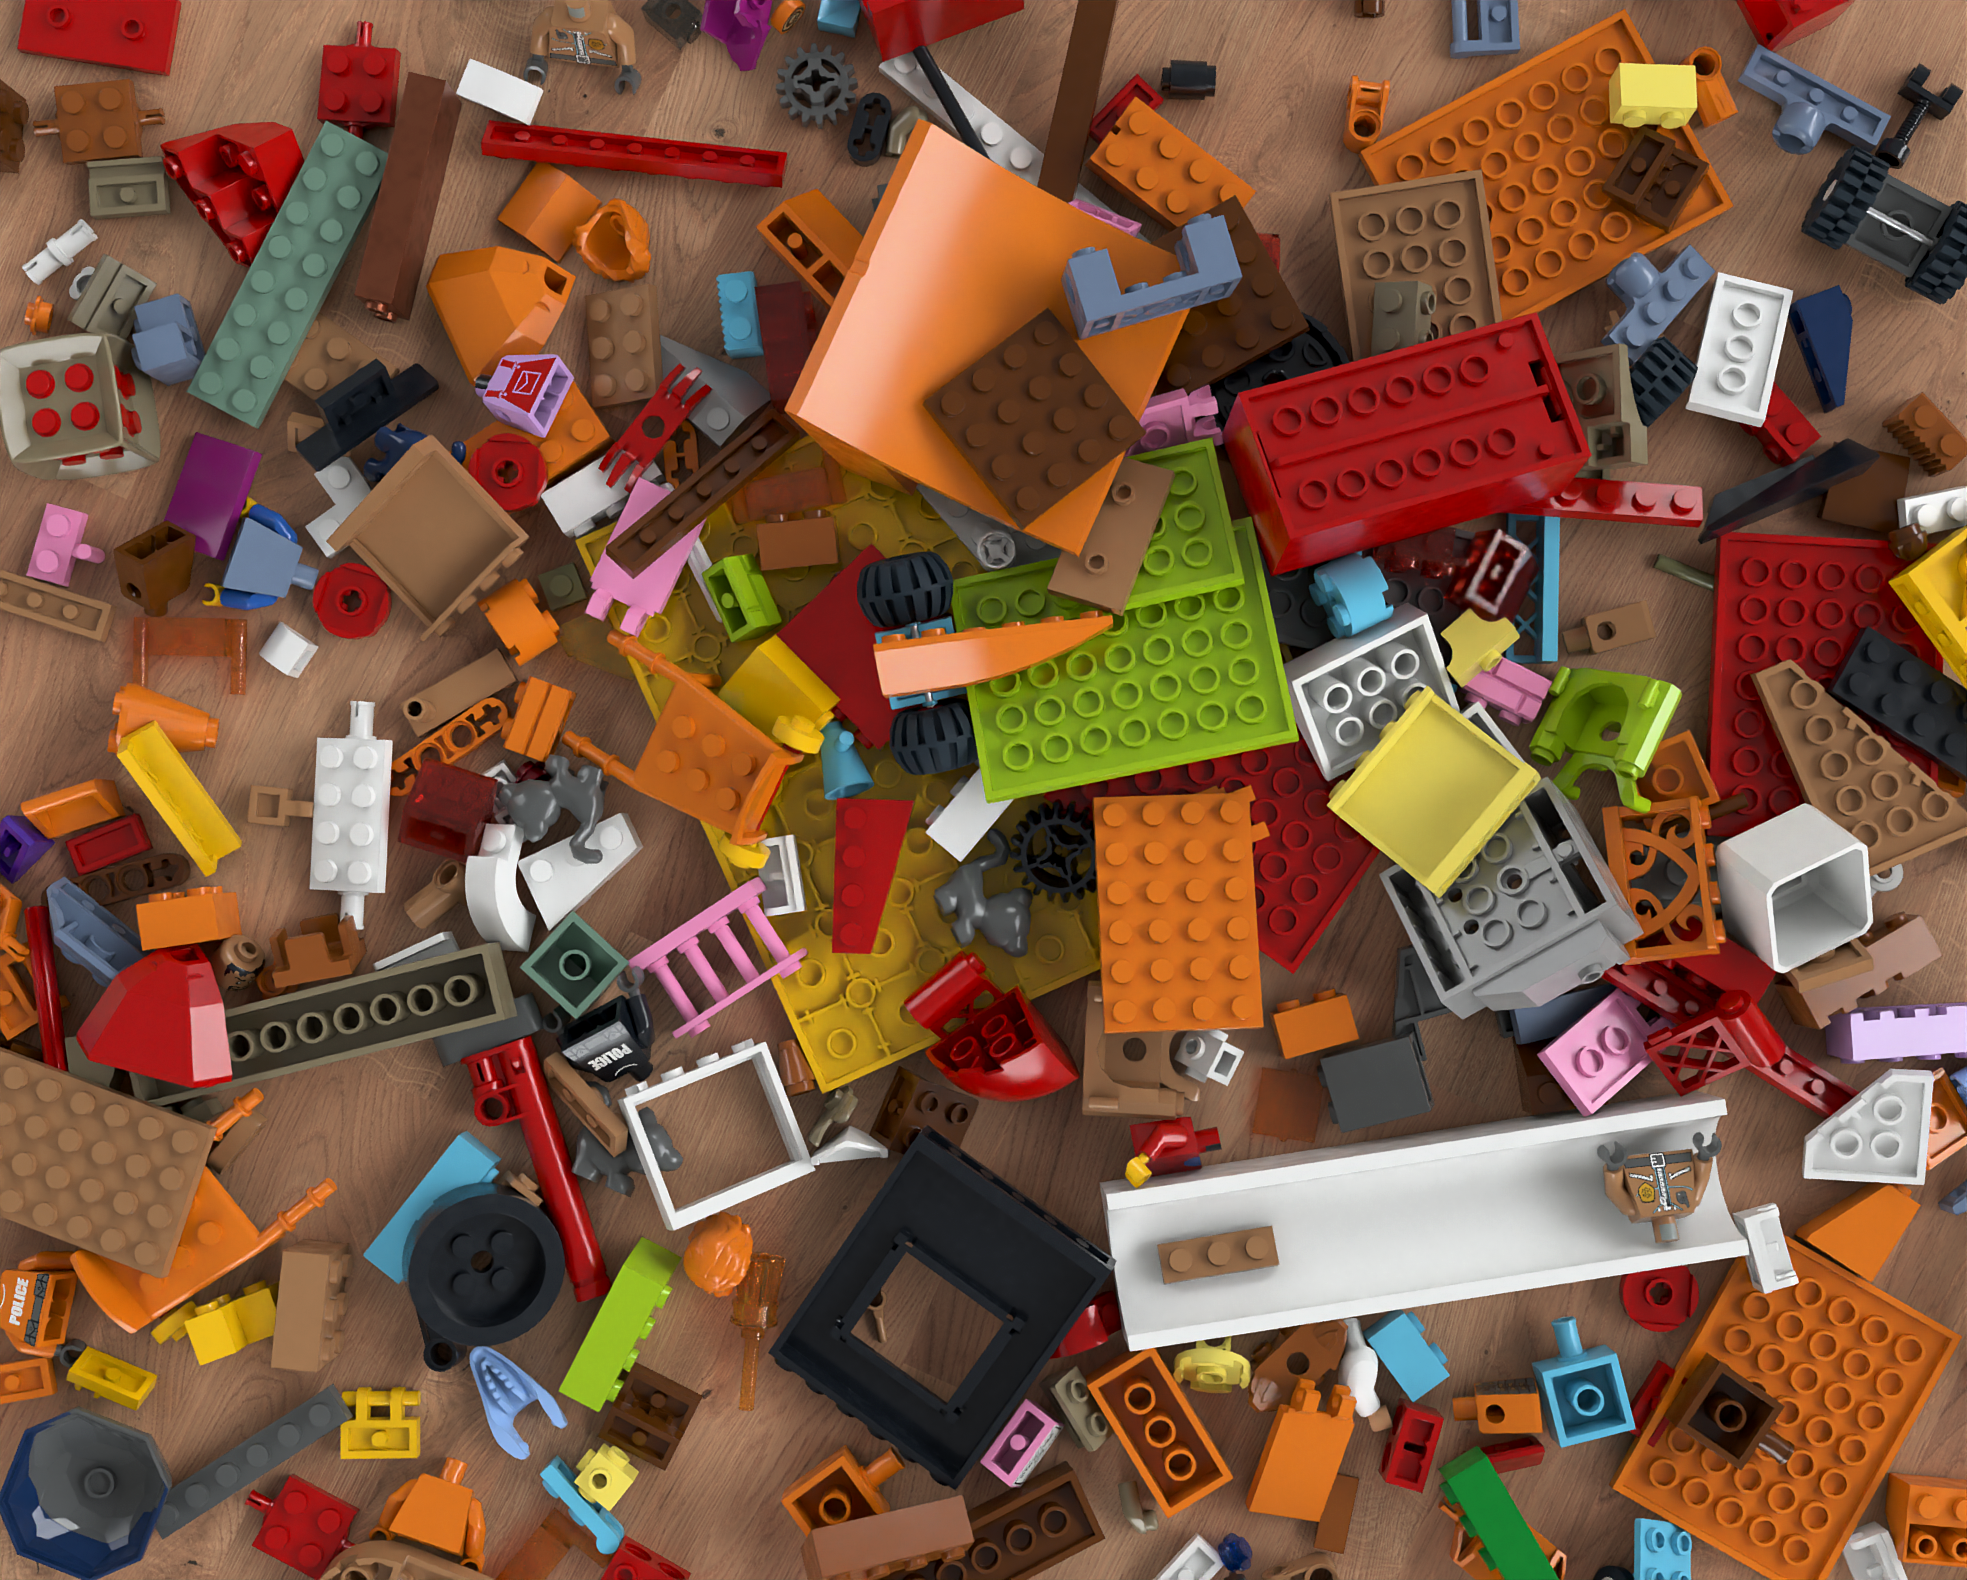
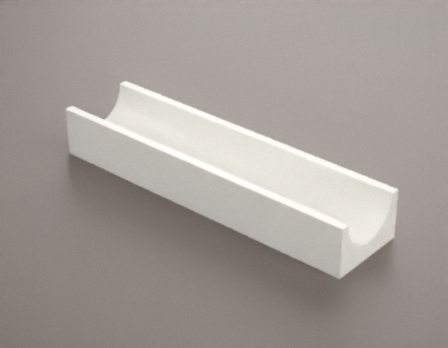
M1695 1090L1682 1097L1676 1093L1602 1105L1592 1115L1586 1117L1578 1109L1203 1166L1198 1170L1150 1177L1138 1188H1135L1127 1178L1099 1182L1110 1256L1117 1260L1113 1268L1123 1337L1131 1352L1750 1255L1747 1239L1738 1231L1727 1209L1719 1181L1716 1156L1712 1157L1713 1164L1710 1178L1700 1205L1695 1208L1694 1213L1676 1219L1680 1240L1657 1244L1655 1242L1652 1222L1632 1224L1628 1216L1622 1214L1606 1196L1603 1166L1606 1162L1597 1154V1149L1603 1145L1609 1150L1610 1156H1612L1615 1152L1614 1142L1617 1141L1627 1150L1628 1156L1692 1149L1694 1155L1698 1153L1697 1148L1693 1144L1692 1138L1694 1134L1701 1132L1704 1136L1702 1146H1707L1711 1143L1712 1134L1716 1133L1719 1118L1722 1115H1727L1725 1099ZM1272 1226L1279 1259L1278 1266L1164 1285L1157 1249L1158 1244Z

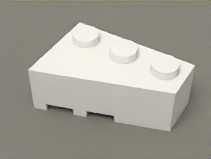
M619 813L596 824L594 833L585 842V848L599 849L602 852L603 859L598 864H585L573 858L569 842L574 835L518 861L517 864L549 931L555 930L572 911L575 912L580 906L584 905L602 885L610 880L643 848L627 813Z

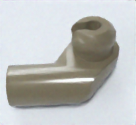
M908 106L890 121L886 156L891 158L901 157L905 148L906 135L914 129L917 120L921 119L928 122V115L924 110L919 109L917 106Z
M1130 1481L1118 1484L1124 1517L1133 1528L1141 1534H1146V1531L1157 1530L1159 1526L1156 1511L1148 1510L1142 1512L1137 1482Z

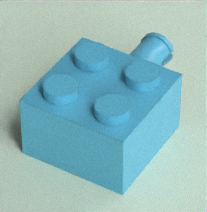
M1569 1316L1553 1320L1551 1324L1554 1328L1560 1354L1557 1357L1532 1363L1550 1437L1563 1448L1636 1429L1617 1353L1605 1344L1582 1349L1575 1317Z

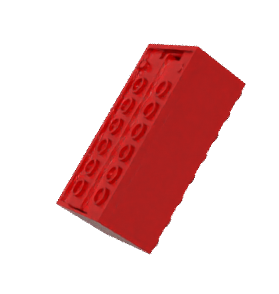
M1537 312L1240 392L1236 397L1221 435L1249 516L1252 517L1254 530L1270 576L1561 495L1592 456Z

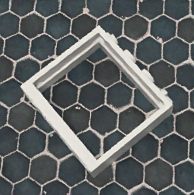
M752 1038L731 1046L733 1053L719 1058L717 1052L696 1060L698 1067L684 1073L682 1066L660 1075L663 1082L648 1087L647 1082L643 1081L626 1088L627 1096L617 1100L667 1230H677L815 1171L766 1042L754 1044ZM752 1059L791 1161L674 1209L635 1106Z

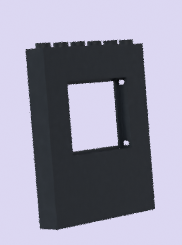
M926 1125L915 1138L768 1353L774 1357L779 1367L788 1372H795L803 1378L806 1385L813 1392L820 1395L825 1394L836 1403L837 1408L843 1414L859 1419L867 1425V1429L873 1436L880 1440L889 1441L898 1448L901 1456L907 1461L919 1463L930 1472V1476L937 1483L943 1486H950L956 1491L1110 1275L1117 1260L933 1128ZM907 1241L910 1242V1243H912V1245H913L912 1248L909 1247V1246H908L907 1244H905V1243H906ZM906 1252L1004 1322L948 1403L851 1333ZM1008 1314L1011 1315L1014 1318L1013 1321L1007 1318L1006 1316Z

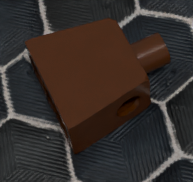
M166 520L113 549L123 596L144 607V612L148 616L162 617L168 612V601L187 591L190 586L196 536Z

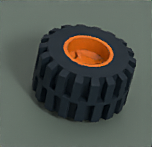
M1665 336L1655 339L1638 360L1629 367L1634 399L1643 426L1648 428L1684 392L1694 380L1698 367Z

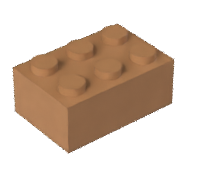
M303 1239L283 1250L270 1368L318 1372L335 1359L337 1354H341L345 1342V1332L340 1330L341 1316H345L349 1304V1294L344 1292L345 1279L350 1277L353 1267V1255L348 1254L349 1243Z

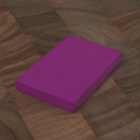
M196 432L164 521L168 520L196 536L194 551L224 561L262 454Z

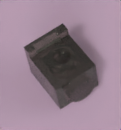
M648 0L641 8L646 21L679 50L686 43H693L702 32L700 30L702 13L688 0ZM676 9L681 11L678 18H669Z

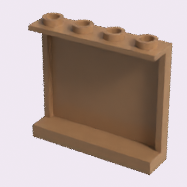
M431 434L410 447L326 542L336 552L349 545L428 627L419 637L424 642L435 633L442 637L456 624L452 617L458 611L463 615L479 600L474 594L480 588L485 592L498 581L501 576L497 570L502 565L509 568L523 555L524 552L520 547L529 536Z

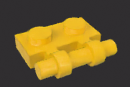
M358 1387L357 1391L342 1392V1398L348 1407L356 1406V1417H352L340 1425V1459L418 1458L420 1456V1416L405 1417L406 1406L420 1405V1390L406 1391L405 1387H392L391 1391H372L371 1387ZM371 1406H390V1417H371Z

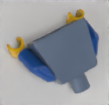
M247 496L246 508L242 510L240 518L243 520L221 583H206L204 587L214 589L215 597L212 601L202 600V603L207 606H225L246 611L271 606L277 601L278 597L286 598L290 584L311 591L316 582L319 569L298 562L303 547L297 544V534L283 516L261 504H257L256 501Z

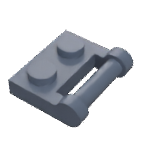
M1451 0L1453 43L1450 44L1451 58L1463 59L1470 56L1508 55L1519 52L1518 0H1477L1479 40H1468L1466 0Z

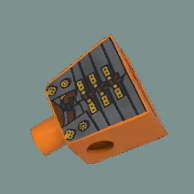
M1535 1377L1478 1382L1474 1384L1475 1396L1452 1398L1454 1421L1478 1420L1479 1433H1543L1539 1392ZM1490 1405L1500 1406L1498 1409L1495 1410L1487 1408Z

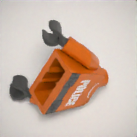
M42 1251L21 1260L17 1268L5 1269L2 1272L0 1278V1328L5 1330V1334L19 1352L48 1359L57 1356L64 1366L72 1367L78 1357H72L68 1350L74 1349L81 1352L86 1349V1344L80 1339L70 1340L65 1346L58 1344H64L78 1278L70 1260L74 1251Z

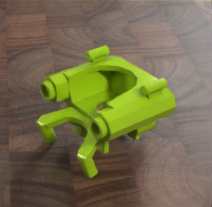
M1561 666L1548 691L1553 695V698L1529 745L1532 752L1530 757L1541 765L1551 766L1553 762L1560 761L1564 751L1573 755L1552 781L1567 799L1577 800L1579 798L1581 790L1573 784L1583 771L1590 768L1606 772L1609 769L1616 775L1620 800H1622L1623 805L1640 813L1649 812L1651 801L1638 795L1635 781L1637 778L1645 776L1682 698L1681 690L1671 683L1655 680L1647 676L1591 668L1569 669ZM1605 728L1608 731L1620 733L1612 741L1602 740V732Z

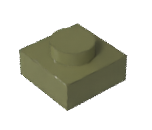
M574 562L538 575L549 607L553 612L589 599Z

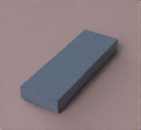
M1607 983L1564 993L1540 1007L1509 1010L1516 1044H1526L1559 1036L1607 993L1617 987Z

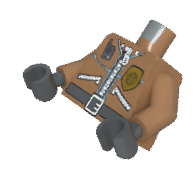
M555 0L554 6L546 7L534 19L529 52L533 53V55L527 60L523 73L526 82L532 69L538 70L541 73L540 85L545 82L548 64L544 60V56L548 55L550 60L619 68L622 65V71L615 81V90L621 95L625 88V81H628L632 85L633 95L636 93L642 78L640 73L633 68V65L637 63L634 31L629 24L616 14L610 1Z
M1701 1132L1694 1134L1692 1138L1693 1144L1698 1150V1153L1694 1155L1692 1149L1628 1156L1627 1150L1615 1141V1152L1610 1156L1609 1150L1605 1146H1599L1597 1154L1606 1162L1603 1166L1606 1196L1622 1214L1628 1216L1632 1224L1652 1222L1655 1242L1657 1244L1680 1240L1676 1219L1694 1213L1695 1208L1700 1205L1709 1182L1713 1164L1712 1157L1718 1155L1722 1148V1143L1715 1133L1712 1134L1711 1143L1707 1146H1702L1704 1136Z

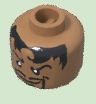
M233 935L231 938L224 939L210 955L209 961L217 985L228 991L238 992L247 989L261 974L266 958L261 946L255 940L244 935Z

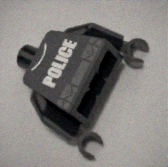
M635 966L632 969L635 983L628 981L625 971L621 972L617 978L619 989L627 992L630 998L626 999L623 995H620L570 1022L571 1014L561 1005L553 1009V1013L550 1012L544 1016L542 1021L543 1028L550 1033H557L556 1041L573 1069L594 1074L604 1082H612L628 1073L637 1082H641L652 1073L653 1065L649 1060L651 1058V1047L655 1041L653 1018L646 995L641 994L639 986L642 985L645 979L644 972L640 967Z

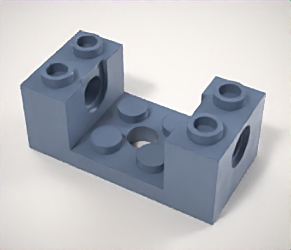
M1207 213L1189 219L1187 221L1188 225L1184 226L1181 232L1182 239L1177 241L1174 246L1181 271L1164 277V283L1151 287L1148 286L1147 282L1129 286L1124 290L1125 294L1121 295L1107 248L1096 251L1095 247H1087L1074 252L1072 258L1067 261L1061 282L1079 340L1230 297L1240 282L1242 273L1224 215L1211 218V214Z

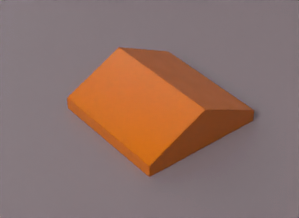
M537 162L497 220L559 264L573 245L572 240L576 237L573 234L575 226L585 225L602 205V202L566 173L549 163Z

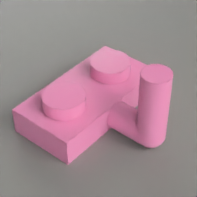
M47 503L26 575L68 587L76 558L96 564L102 563L105 560L103 550L87 544H81L89 515Z

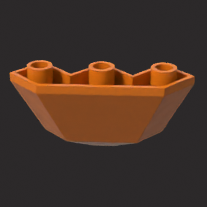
M500 246L441 254L437 257L426 288L471 385L475 386L477 378L482 374L493 376L501 359L506 355L539 354L567 303L576 276L543 256Z

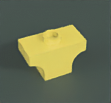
M1469 608L1440 633L1445 642L1452 648V660L1446 669L1462 688L1482 670L1487 672L1495 667L1502 659L1501 654L1517 641L1520 635L1506 617L1498 621L1488 622L1480 619Z

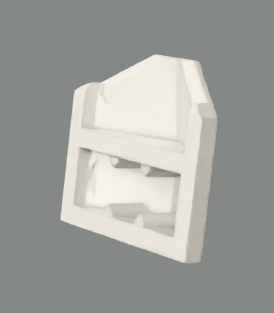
M849 1125L813 1153L811 1164L814 1166L820 1165V1163L874 1157L888 1158L890 1150L869 1136L868 1133Z

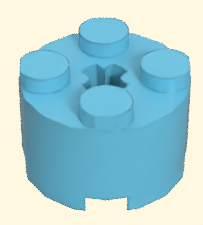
M1362 551L1339 557L1318 567L1314 573L1315 583L1309 585L1313 601L1317 606L1323 605L1329 617L1327 618L1328 627L1337 639L1342 636L1349 638L1393 616V605H1386L1382 592L1389 588L1381 570L1371 556L1363 559L1361 557Z

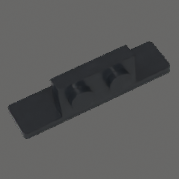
M376 358L315 400L325 426L296 445L298 454L316 471L323 470L375 434L380 427H385L438 390V381L418 363L413 364L391 380L386 366Z

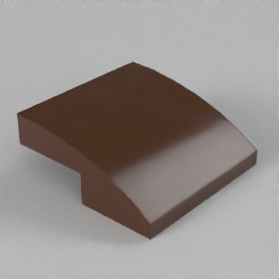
M1642 125L1602 187V192L1631 213L1669 233L1708 172L1709 163L1676 148L1675 140Z
M1874 450L1880 457L1864 474L1832 486L1824 493L1817 517L1823 520L1886 533L1896 530L1899 523L1897 499L1905 498L1910 457Z
M635 1362L597 1437L665 1471L703 1396Z

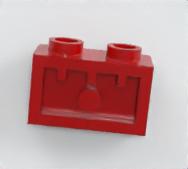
M1773 382L1766 419L1762 427L1738 422L1747 434L1755 435L1764 446L1763 452L1766 457L1774 464H1780L1781 467L1797 461L1804 451L1822 437L1775 382Z

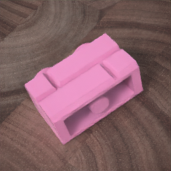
M1502 657L1495 667L1487 672L1482 670L1464 687L1461 688L1459 686L1458 691L1466 694L1464 701L1467 703L1479 702L1484 709L1488 705L1500 711L1498 717L1501 720L1514 726H1519L1521 722L1527 724L1535 719L1552 681Z

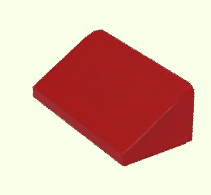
M1534 1436L1480 1448L1488 1457L1497 1474L1539 1465L1542 1463L1545 1453L1544 1446Z

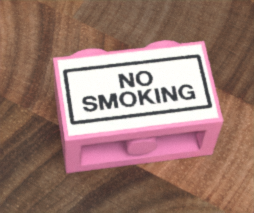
M1025 1399L980 1463L1008 1486L1020 1488L1065 1425L1037 1402Z

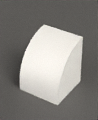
M279 622L260 650L259 655L284 674L298 678L319 647L283 622Z

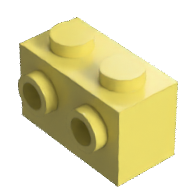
M1619 63L1609 80L1610 123L1623 124L1626 127H1639L1644 124L1661 125L1667 129L1685 126L1697 109L1696 67L1693 65Z

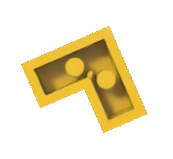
M264 1279L243 1287L244 1294L231 1299L230 1294L226 1293L194 1308L196 1315L184 1321L200 1366L236 1353L248 1344L274 1335L280 1281L267 1286Z

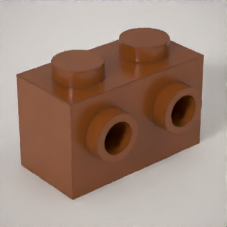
M826 509L803 511L804 519L789 520L788 513L765 515L766 523L756 524L761 571L839 563L841 557L836 516H827Z

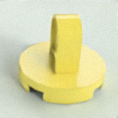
M1226 1336L1223 1344L1217 1347L1207 1345L1204 1340L1196 1341L1195 1349L1185 1350L1177 1354L1174 1359L1173 1376L1178 1383H1181L1183 1379L1190 1381V1389L1196 1391L1232 1392V1385L1239 1384L1241 1389H1243L1250 1382L1251 1366L1249 1361L1241 1355L1231 1352V1336Z

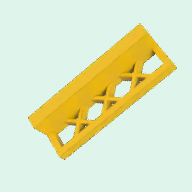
M155 720L121 738L117 757L205 877L215 873L218 859L241 847L242 840Z

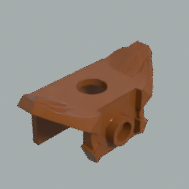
M1342 1319L1278 1328L1281 1333L1270 1343L1267 1340L1263 1341L1250 1355L1253 1358L1249 1362L1253 1374L1248 1384L1249 1398L1247 1403L1257 1413L1277 1411L1280 1404L1291 1405V1398L1299 1378L1314 1380L1316 1388L1326 1376L1324 1373L1331 1368L1335 1372L1340 1365L1344 1355L1349 1326ZM1296 1352L1305 1354L1309 1360L1308 1367L1301 1374L1291 1373L1286 1365L1288 1357Z

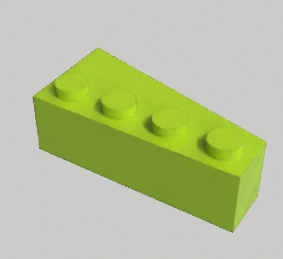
M641 1237L619 1271L558 1390L559 1392L598 1413L606 1400L612 1403L615 1401L624 1384L618 1378L623 1369L629 1372L640 1353L635 1346L639 1338L646 1341L656 1322V1319L652 1318L651 1315L656 1306L662 1309L673 1289L668 1286V1283L682 1257Z

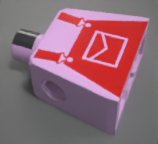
M506 355L501 359L493 376L482 374L477 378L475 391L479 397L483 398V403L498 421L545 438L574 377L558 355Z

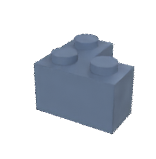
M177 293L134 306L138 319L134 320L136 334H132L135 347L131 349V353L137 368L167 386L193 379L206 354L190 301Z

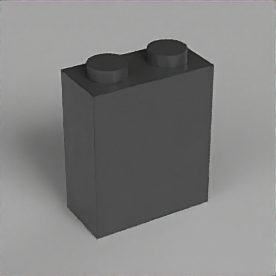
M1413 1031L1326 1053L1320 1059L1321 1065L1317 1066L1320 1083L1323 1088L1328 1087L1332 1099L1331 1102H1328L1331 1120L1333 1124L1339 1123L1341 1133L1430 1112L1435 1105Z

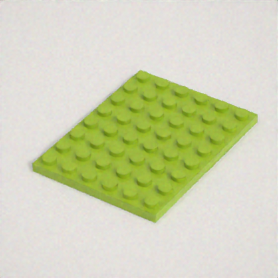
M1252 517L1231 521L1245 584L1125 610L1123 616L1114 613L1104 615H1112L1113 627L1081 646L1024 671L1001 679L966 687L985 798L988 804L1299 741ZM1059 557L953 580L951 604L957 633L974 627H986V629L1002 628V624L1024 621L1025 625L1041 623L1040 619L1053 616H1064V621L1080 619V613L1088 612V606L1048 594L1047 587Z

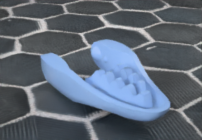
M477 1346L471 1351L469 1357L470 1366L483 1401L490 1429L497 1443L508 1454L518 1459H526L530 1455L528 1444L517 1433L513 1422L518 1412L535 1400H539L542 1408L550 1417L553 1426H557L560 1429L567 1426L566 1416L553 1396L515 1363L488 1346Z

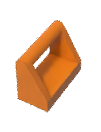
M92 779L21 802L23 814L47 839H56L125 816L114 780Z

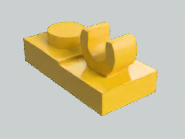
M87 1346L68 1370L66 1380L74 1383L75 1390L77 1391L84 1387L93 1391V1397L96 1399L102 1396L137 1411L155 1387L158 1375Z

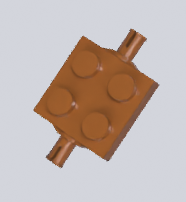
M130 79L54 86L57 108L55 119L33 121V126L35 127L33 131L36 137L58 135L61 141L63 163L67 165L85 164L91 161L143 158L141 145L143 126L164 125L165 119L163 117H165L162 108L141 111L136 102L134 82Z

